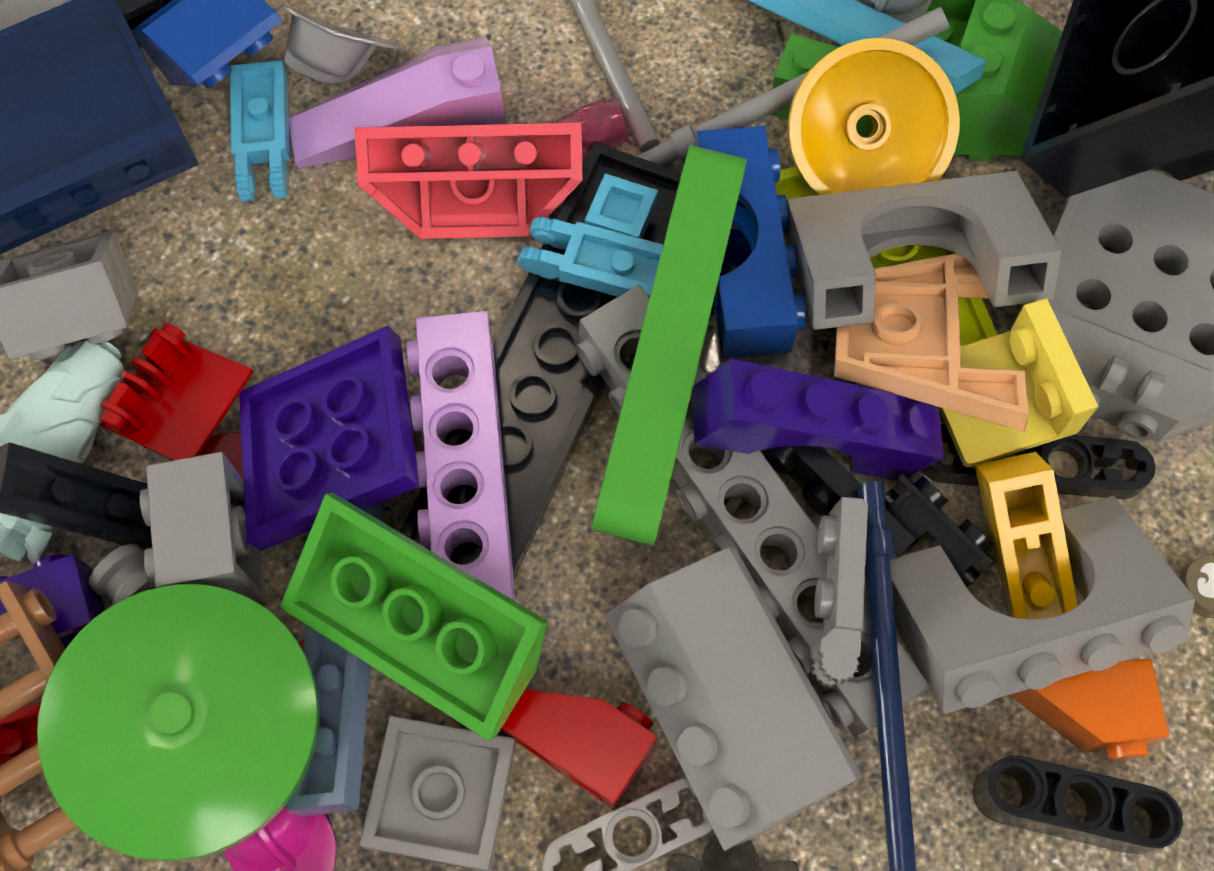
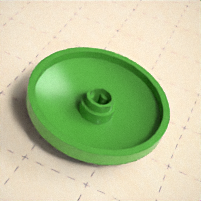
M176 584L150 589L125 598L95 617L76 635L58 659L48 679L39 711L37 733L41 767L46 782L64 813L79 829L104 846L126 855L162 861H181L210 856L234 847L255 835L269 824L295 795L305 778L317 744L320 725L319 695L314 673L300 644L287 627L273 613L259 603L231 590L209 585Z

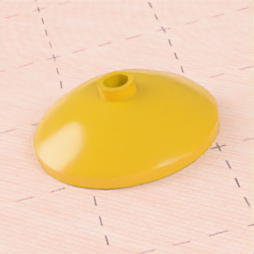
M868 38L844 44L816 62L802 79L795 92L788 118V141L793 161L801 177L817 195L940 180L952 160L958 142L960 129L958 102L952 84L942 68L929 55L917 47L903 41L888 38ZM862 116H868L873 123V129L866 137H861L856 131L857 121Z

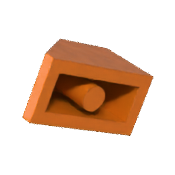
M1152 659L1118 662L1111 668L1103 671L1091 670L1055 681L1043 689H1027L1009 695L1084 753L1107 751L1109 761H1125L1149 756L1148 746L1170 737Z

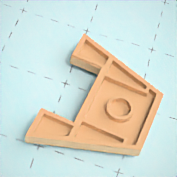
M951 254L874 269L876 273L873 323L836 327L834 376L1025 432L1029 417L1025 371L961 368L958 297L989 298L972 264L958 254Z

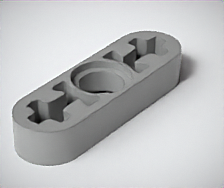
M687 777L681 778L556 838L545 851L542 865L543 871H555L554 869L563 863L560 852L566 848L572 847L577 856L596 849V846L588 837L598 831L602 832L603 844L607 855L617 865L616 868L610 871H635L705 837L713 828L704 811H702L701 820L703 823L701 825L693 827L688 818L681 819L668 826L669 831L676 838L667 843L662 842L660 824L647 808L659 803L663 817L680 806L679 794L688 791L690 797L696 800L697 797ZM628 818H636L643 821L651 832V843L648 849L643 854L634 857L620 853L613 843V832L616 826ZM601 858L586 865L583 871H603Z

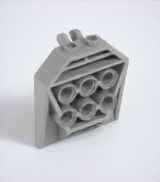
M1148 170L1068 197L1052 232L1062 251L1054 300L1049 301V304L1099 406L1092 416L1118 426L1119 430L1129 437L1139 440L1150 439L1157 443L1213 424L1214 193L1156 171ZM1103 247L1109 248V249L1112 250L1114 253H1111V252L1105 250ZM1158 268L1163 269V270L1166 271L1168 274L1163 273V272L1160 271ZM1079 300L1091 304L1095 310L1083 306ZM1021 304V306H1020V308H1019V311H1018V313H1017V315H1016V318H1015L1014 322L1016 321V319H1017L1019 313L1021 312L1023 306L1026 305V304ZM1135 322H1139L1142 325L1146 326V328L1150 332L1142 330L1135 324ZM1191 344L1200 347L1205 354H1202L1195 350V348Z

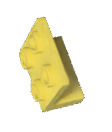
M1046 298L1024 305L1010 331L960 346L961 368L1025 371L1029 412L1025 432L939 407V410L962 464L965 467H972L1077 434L1099 406Z

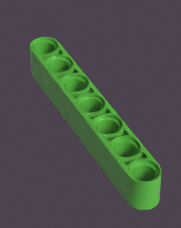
M689 145L592 523V531L652 546L655 544L747 158Z

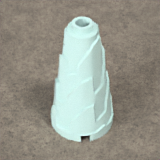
M86 340L77 342L74 347L67 346L48 370L30 385L4 414L0 415V446L11 442L83 464L92 449L96 431L101 422L99 417L104 410L100 405L104 400H108L119 382H123L119 377L125 369L120 361L122 356L119 350L107 341L91 344ZM0 513V556L21 562L28 552L27 558L30 560V564L35 563L48 547L49 539L53 534L51 532L53 527Z

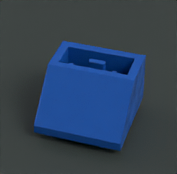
M172 0L131 31L135 39L171 85H189L194 88L203 84L206 88H209L221 81L232 71L228 62L244 51L247 56H250L270 43L274 37L269 31L278 25L282 19L264 0Z

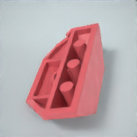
M582 123L354 128L358 186L377 200L419 239L530 237L529 229L533 219H536V217L540 218L541 216L544 218L549 217L583 181Z

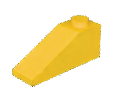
M1037 452L975 465L985 521L990 540L994 543L992 548L1010 616L1021 619H1045L1065 614L1076 608L1078 604L1053 469Z

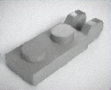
M841 497L830 511L829 516L823 515L819 524L818 552L819 554L828 555L826 579L819 578L817 582L814 611L816 618H824V637L811 647L810 660L813 661V664L810 668H812L811 675L815 677L814 681H818L820 686L825 685L827 688L832 686L836 688L839 686V683H845L847 678L852 679L854 677L853 674L858 672L857 666L860 664L857 658L860 657L861 630L863 629L868 503L865 502V499Z

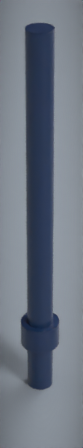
M868 481L858 484L859 499H865V502L868 503L865 581L889 871H917L890 560L896 558L894 531L887 529L883 483Z

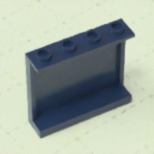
M71 0L0 30V254L199 165L116 0Z

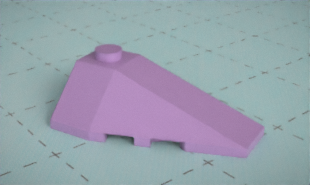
M487 37L435 46L289 118L294 160L297 169L356 158L354 128L506 124L501 87L492 47Z

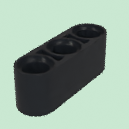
M1007 756L983 769L977 775L973 784V799L978 810L986 818L994 822L1127 854H1141L1171 845L1180 836L1183 827L1182 811L1177 801L1166 791L1145 784L1024 756ZM999 774L1009 775L1018 782L1022 790V799L1018 807L1011 806L1000 798L996 789V780ZM1066 789L1077 792L1083 798L1087 810L1083 822L1074 820L1066 812L1063 806V795ZM1133 804L1142 807L1151 819L1152 830L1148 838L1140 835L1131 823L1130 811Z

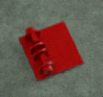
M165 322L160 330L156 328L150 333L151 338L140 352L146 359L133 357L131 360V365L137 370L135 375L124 371L120 377L125 383L119 382L108 400H104L101 403L100 407L104 411L99 420L101 421L100 426L174 461L199 456L254 371L249 367L183 340L185 334L176 326Z

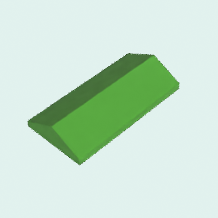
M327 493L324 496L279 607L488 741L496 737L536 673L548 620L334 493Z

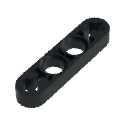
M941 424L942 442L948 444L950 453L958 454L946 424ZM1071 435L1015 453L1016 455L1037 452L1048 465L1049 454L1062 451L1074 457L1079 467L1077 476L1064 478L1054 473L1058 494L1100 498L1114 495L1116 499H1129L1138 495L1151 482L1156 469L1154 458L1147 448L1137 442L1124 439ZM959 455L954 457L950 465L941 464V461L920 470L923 475L932 481L979 486L976 469L965 467ZM1119 458L1125 459L1126 468L1136 470V473L1129 481L1123 480L1120 470L1108 469ZM1094 467H1104L1094 479L1091 478Z

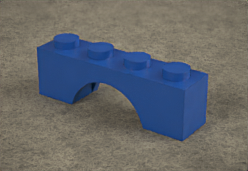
M765 126L697 131L696 146L747 158L732 223L745 235L752 253L743 264L733 271L720 276L718 280L714 308L721 358L791 353L797 330L805 328L806 312L803 295L793 294L791 279H795L797 275V258L794 244H785L783 230L788 228L789 217L786 196H777L775 182L780 180L778 149H769Z

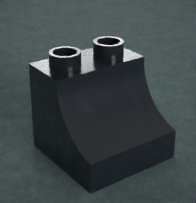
M1073 0L1020 160L1065 198L1157 167L1180 181L1213 171L1214 0Z

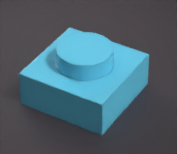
M605 173L587 213L585 223L643 239L658 203V190Z

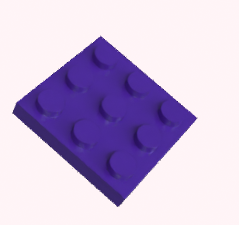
M389 326L383 327L240 392L246 542L260 551L311 531L324 496L327 493H334L363 510L420 486L401 338Z

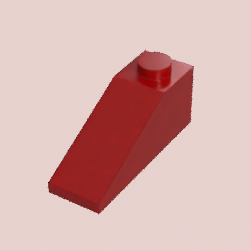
M526 689L500 729L501 733L507 737L515 738L517 744L612 810L616 809L657 745V735L649 731L653 722L641 711L622 701L618 708H615L603 699Z

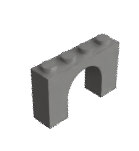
M1017 171L787 199L789 217L787 244H794L797 258L796 276L813 330L873 323L876 273L870 258L887 249L905 245L935 246L950 250L965 258L977 271L993 307L1033 303L1046 298L1048 301L1054 300L1062 250Z
M1114 495L1061 510L1074 586L1085 601L1073 610L1059 616L1045 619H1021L998 613L986 607L969 592L941 545L890 560L896 629L920 673L930 685L928 688L943 714L967 707H982L1000 697L1027 689H1043L1055 681L1091 670L1103 671L1111 668L1118 662L1152 652L1164 653L1172 650L1179 644L1187 642L1195 597Z

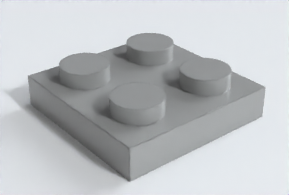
M390 716L359 847L478 871H491L517 744L515 738L496 735L494 739L488 741L471 730Z

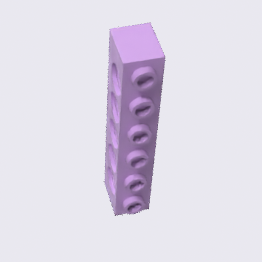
M488 311L416 318L417 340L407 341V357L411 377L420 376L421 395H412L410 397L414 431H423L424 451L415 452L420 485L418 488H427L428 509L418 510L420 543L423 547L431 546L433 553L516 601L493 336ZM452 375H461L467 378L461 386L454 389H446L439 386L445 378ZM464 429L472 433L471 437L461 445L451 446L443 443L445 436L453 430ZM469 485L477 489L475 496L467 503L453 504L446 500L450 491L455 487ZM474 543L482 547V552L478 559L470 564L459 565L450 560L454 549L461 544Z

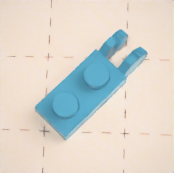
M284 60L230 65L232 68L230 72L231 155L235 161V183L239 200L241 199V202L255 200L256 182L253 164L269 162L270 169L269 186L275 198L288 197L289 174L286 161L290 160L288 70Z
M543 216L533 219L529 233H531L530 236L534 237V240H538L539 243H544L545 245L549 244L555 248H566V251L562 255L544 249L539 250L537 247L522 248L517 263H519L523 270L548 279L559 278L560 281L617 297L640 284L650 298L663 244L576 221V224H571L556 219L551 220L549 217L544 218Z

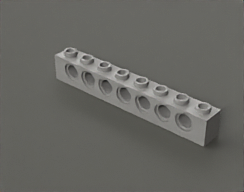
M640 284L580 319L579 344L575 346L578 357L586 370L592 376L600 373L612 390L608 393V396L619 416L631 370L622 363V360L625 357L636 354L650 299ZM699 366L693 386L706 377ZM692 388L672 472L673 479L680 487L676 490L678 500L686 513L694 521L701 518L715 537L711 540L715 553L727 547L735 546L806 675L808 673L811 674L812 668L810 666L813 664V661L810 660V650L815 643L824 637V622L811 623L805 620L798 611L797 599L801 596L815 598L819 578L826 579L828 555L819 554L818 530L760 451L745 454L694 444ZM695 449H707L715 454L719 465L712 469L700 468L692 462L689 453ZM730 497H741L747 500L753 508L754 516L749 519L733 517L726 510L724 500ZM765 546H775L783 550L789 560V569L777 571L766 566L761 559L760 549ZM865 595L863 629L861 630V653L859 657L862 663L860 676L853 677L852 679L847 678L845 683H839V686L836 688L834 686L827 688L825 685L820 686V683L816 681L824 693L820 697V701L830 719L842 730L848 727L854 737L877 724L868 605ZM897 641L902 705H904L930 685Z

